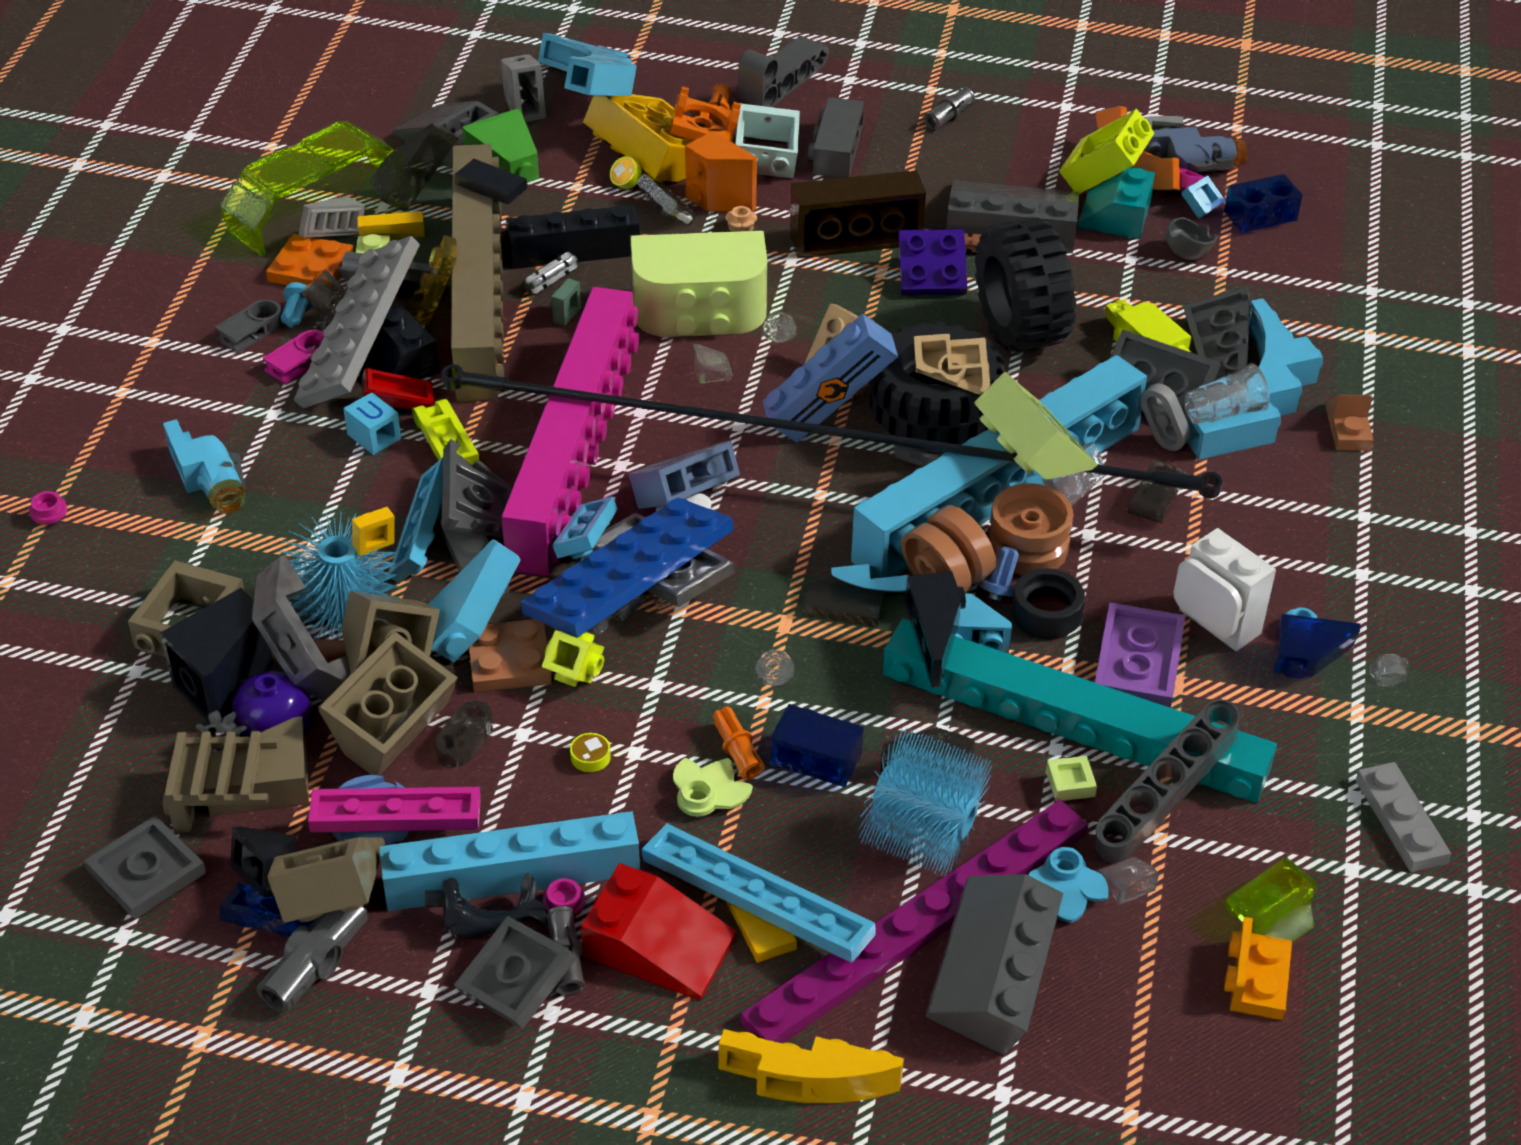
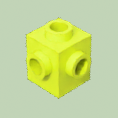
M555 630L553 637L547 644L542 667L556 672L555 680L576 687L578 681L591 683L593 677H597L603 667L604 656L602 652L604 646L593 643L595 635L588 632L576 638L565 632Z

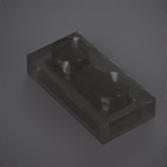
M643 173L636 183L646 192L643 197L656 207L661 205L663 207L660 211L661 214L672 222L676 223L679 219L691 225L697 214L665 185Z

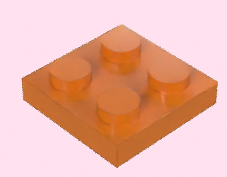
M292 234L267 269L268 282L282 285L299 282L311 287L314 291L328 294L341 276L344 254L346 251L354 252L353 245L334 240L329 241Z

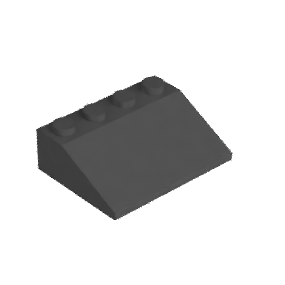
M954 180L949 198L946 230L964 229V233H967L968 237H972V234H983L989 227L1036 217L1051 224L1052 229L1056 230L1059 234V240L1064 244L1066 253H1073L1079 204L1078 192Z

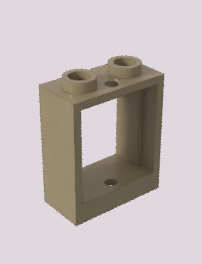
M174 560L128 621L134 648L148 654L153 653L166 657L160 632L171 626L160 622L177 599L209 606L239 588L244 590L243 580Z

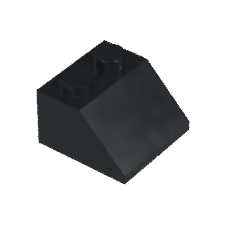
M402 305L390 309L360 370L359 376L362 378L365 368L422 380L439 373L436 340Z

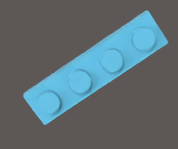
M443 458L421 475L396 554H394L392 563H397V565L390 567L388 572L398 575L391 579L399 584L411 574L417 575L427 562L425 552L435 537L436 532L433 530L435 522L442 514Z

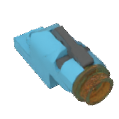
M177 419L164 422L163 426L168 449L187 494L203 490L211 506L220 513L232 514L239 511L243 507L246 497L239 453L228 452L223 443L214 435L192 439L189 431L182 432Z

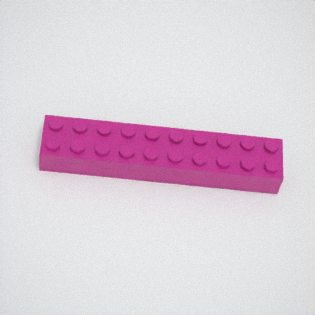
M592 287L553 387L621 396L624 382L623 375L629 374L631 353H637L639 345V333H634V327L638 320V307L633 306V292ZM549 396L502 515L504 546L517 554L521 559L515 572L550 577L554 564L561 562L562 557L557 558L553 543L573 513L581 505L582 488L587 489L589 485L590 465H596L599 454L598 444L599 441H605L607 419L613 418L615 405Z

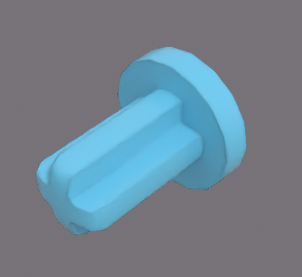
M299 282L289 283L285 287L283 296L287 303L281 315V322L287 324L290 328L300 324L305 310L313 308L317 301V295L311 287Z

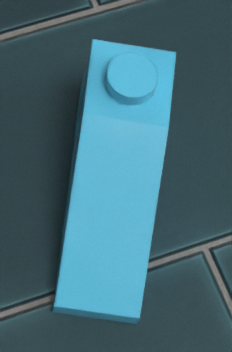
M492 539L428 604L440 610L432 645L433 651L455 662L482 635L521 560L517 554Z

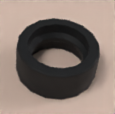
M1050 568L1031 570L1022 575L1014 585L1012 617L1017 626L1033 636L1050 639L1067 636L1075 631L1082 621L1085 590L1076 578L1064 571ZM1048 595L1062 599L1069 607L1059 611H1044L1035 608L1027 600L1035 596Z

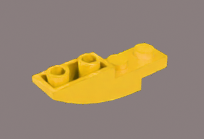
M724 1029L719 1041V1069L757 1079V1095L802 1103L856 1102L899 1092L902 1084L904 1058L893 1056L884 1050L873 1051L849 1045L840 1039L829 1040L816 1036L810 1051L792 1043H778L758 1038L749 1032H734Z

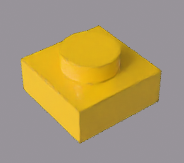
M388 507L365 513L352 519V546L359 556L394 544V515Z

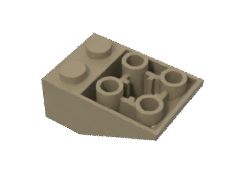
M357 837L275 857L267 878L283 922L294 920L308 922L320 917L324 913L337 910L350 912L367 904L381 859L379 846L385 845L384 839Z

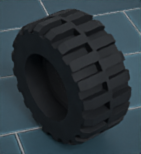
M1036 217L991 226L980 236V241L976 247L975 266L977 273H975L976 283H978V297L983 307L984 318L987 319L988 328L995 335L994 339L996 342L1002 345L1003 349L1013 353H1021L1062 343L1073 329L1072 324L1075 322L1076 317L1074 313V308L1076 307V297L1074 296V289H1076L1075 281L1072 279V267L1070 260L1066 256V248L1060 242V236L1057 231L1052 229V225Z
M926 322L917 323L912 328L909 326L900 328L897 334L892 332L898 357L869 381V408L872 410V415L879 425L882 424L883 429L890 435L895 433L901 437L962 445L970 438L976 437L988 430L979 419L983 413L974 404L981 395L917 373L914 352V336L950 334V340L983 338L982 335L974 330L971 332L966 331L965 327L955 324L954 327L946 326L944 322H936L935 325H927ZM986 339L991 386L1005 372V367L1003 366L1004 361L1000 353Z

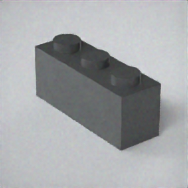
M828 97L825 109H820L818 126L814 128L813 143L809 145L808 161L813 162V175L839 178L850 177L863 128L864 101Z

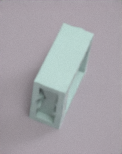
M740 103L741 108L735 130L734 144L757 157V174L793 179L798 153L800 111ZM770 117L771 120L766 121L765 118ZM743 137L788 142V148L743 144Z

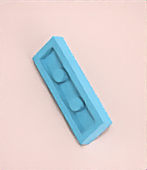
M613 496L579 505L553 543L557 558L570 555L572 559H577L593 551L592 549L601 538L602 533L618 510Z

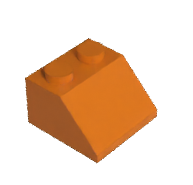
M714 131L685 145V192L688 200L706 211L729 212L737 206L748 207L752 212L756 210V156Z

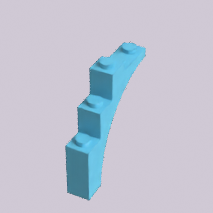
M543 33L538 62L566 71L564 88L587 95H632L637 65L631 64L632 59L627 58L628 53L607 47L590 45L550 33Z
M1263 298L1251 301L1249 313V333L1256 343L1260 358L1258 369L1249 381L1233 394L1213 404L1188 411L1187 423L1190 427L1191 437L1187 443L1199 460L1275 443L1278 427L1281 425V416L1296 413L1299 397L1302 395V386L1317 383L1319 371L1323 365V356L1320 350L1312 344L1307 336L1294 339L1291 331L1287 330L1278 318L1277 313L1270 308Z

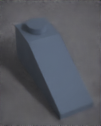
M726 441L649 465L630 473L629 478L637 507L641 509L665 506L669 501L677 497L685 499L740 475L732 441Z

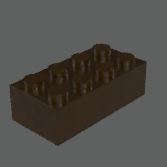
M918 171L791 183L790 238L797 259L899 248V230H924L926 191Z

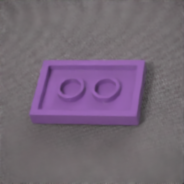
M1109 602L1095 683L1171 708L1186 615Z

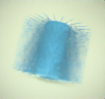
M341 516L338 536H336V526L335 536H333L329 523L330 537L325 530L322 533L326 539L322 540L319 535L316 536L321 541L320 544L302 535L292 533L310 542L315 547L286 542L305 551H278L298 557V559L289 560L290 562H308L291 563L293 567H296L294 568L297 570L296 573H303L298 575H300L299 578L302 582H306L303 583L306 588L301 591L302 593H299L302 595H296L295 597L298 598H292L299 600L292 604V607L304 609L297 613V615L306 616L313 614L302 622L303 624L321 618L308 632H311L314 627H318L319 624L328 620V623L319 634L321 635L325 628L327 630L330 622H332L334 625L331 632L329 630L328 639L338 624L339 640L349 591L390 596L383 592L398 587L384 583V581L398 575L383 571L397 565V563L382 561V559L396 554V552H376L377 550L369 552V554L359 556L352 546V535L350 538L346 537L349 531L347 526L343 536L341 527L340 536ZM374 564H388L389 566H387V565H375V566H373V565H374Z
M912 733L906 747L905 740L900 751L904 739L903 736L898 752L897 744L895 754L893 753L894 741L890 765H888V748V759L885 769L882 757L883 772L880 776L878 775L877 785L870 786L876 788L874 794L870 797H873V801L868 808L873 802L874 804L869 811L871 814L861 834L872 816L870 820L872 825L867 839L872 828L873 832L869 842H871L876 828L877 832L880 829L876 845L882 831L880 843L887 830L884 842L888 835L887 844L891 836V843L896 836L893 847L897 840L898 847L903 837L900 845L901 848L904 843L902 853L907 842L906 852L912 843L914 846L912 856L918 845L915 857L919 850L921 853L923 851V856L925 853L927 857L929 855L927 865L934 852L930 863L931 866L935 859L933 869L938 858V865L942 858L946 865L949 858L951 862L953 854L955 858L958 849L957 863L962 839L963 853L964 838L967 836L968 842V832L971 827L973 828L972 825L975 817L981 816L976 815L979 801L982 796L980 798L979 796L984 787L982 788L984 775L981 778V767L979 766L977 770V763L974 769L976 759L971 767V759L966 770L969 758L965 765L963 762L961 764V759L957 765L959 755L954 762L956 753L950 764L952 757L951 754L948 759L950 749L945 760V753L940 760L943 749L939 756L938 749L933 760L936 748L932 755L930 752L928 754V749L924 755L928 739L923 751L922 743L917 754L921 739L916 750L917 740L912 750L913 741L908 749Z

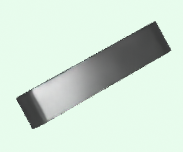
M1224 699L1209 702L1100 818L1096 826L1095 848L1097 855L1103 861L1111 864L1126 861L1231 748L1237 739L1240 718L1238 708L1232 702ZM1215 721H1223L1227 723L1229 726L1226 728H1217L1214 727L1211 723ZM1197 749L1203 754L1194 757L1186 754L1185 751ZM1163 777H1171L1175 779L1177 783L1173 785H1164L1159 782V779ZM1143 805L1151 811L1146 814H1138L1132 808ZM1110 834H1118L1125 840L1120 843H1110L1105 837Z

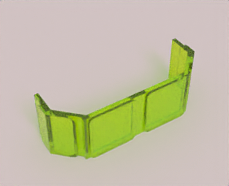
M348 121L336 122L303 138L300 143L290 148H282L247 165L244 170L240 171L237 182L232 184L220 205L223 221L226 223L227 230L262 256L265 254L261 230L280 198L365 156L373 165L399 183L404 184L406 183L404 171L406 169V158L402 153L371 132L355 124L352 125Z

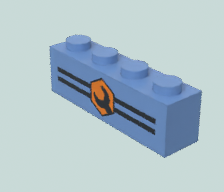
M862 313L852 323L847 324L842 332L827 345L822 346L802 367L797 368L778 388L773 389L763 400L766 417L819 425L898 357L892 334ZM775 428L796 443L808 434V432Z

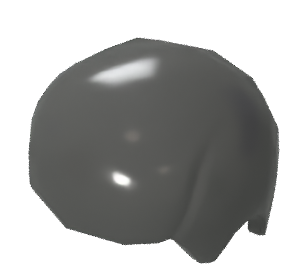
M1180 217L1171 221L1166 230L1165 238L1168 246L1176 256L1191 261L1205 257L1213 248L1218 235L1214 234L1210 237L1208 225L1198 226L1192 220Z

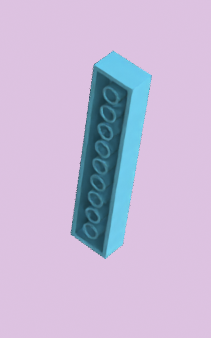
M1115 355L1109 360L1099 363L1083 375L1073 378L1059 389L1049 392L1039 401L1046 406L1092 458L1139 429L1142 412L1140 397L1145 392L1147 375L1118 355ZM989 429L962 444L964 446L1007 451L996 439L1000 433L994 434ZM946 452L923 468H918L911 475L889 485L885 490L868 500L861 501L854 507L851 562L855 565L870 564L873 579L897 576L909 569L901 547V540L904 534L918 524L926 523L929 516L940 508L947 505L961 508L980 526L990 520L994 499L1005 488L1025 483H1036L1046 486L1057 478L1046 480L1035 470L1028 474L1016 462Z

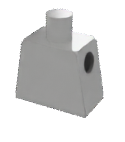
M527 54L501 59L504 96L510 110L518 108L525 122L545 119L546 110L541 64L531 55ZM524 99L529 100L527 104H523Z

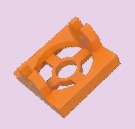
M682 86L675 103L670 133L694 141L714 131L733 142L741 104L734 102L730 110L689 98V88ZM688 111L699 116L690 117L683 115V113ZM709 118L722 121L726 127L715 124ZM696 123L705 124V125H707L709 128L700 127V126L697 125Z

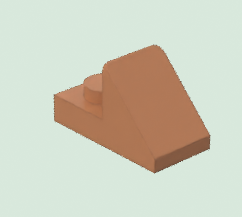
M1336 395L1326 399L1325 407L1336 450L1371 451L1374 439L1368 414L1372 395Z

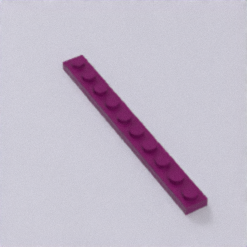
M1059 799L875 923L876 935L852 963L832 953L828 954L741 1012V1024L758 1038L778 1043L785 1042L950 929L965 881L969 876L1029 875L1031 871L1045 864L1046 858L1054 850L1061 847H1070L1086 836L1089 824Z

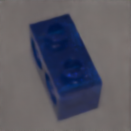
M1285 174L1229 185L1224 213L1241 233L1298 221L1303 194Z

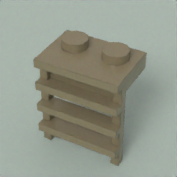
M252 731L251 737H236L235 732H227L226 737H212L211 732H202L201 737H187L186 732H177L168 780L163 795V813L165 816H170L174 833L191 832L196 806L268 805V793H253L261 748H278V737H261L260 731ZM248 748L241 793L228 794L236 749ZM223 749L215 794H203L211 750Z

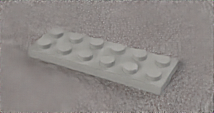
M412 236L398 241L392 240L385 246L375 250L369 249L360 257V265L355 275L348 281V289L343 299L335 308L336 314L332 322L324 330V338L319 348L311 357L312 363L307 373L299 381L300 387L294 401L302 408L351 392L420 245Z

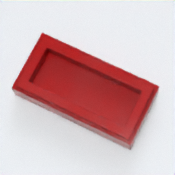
M365 368L362 375V397L372 392L390 406L410 410L421 405L425 408L434 406L433 383L431 381Z

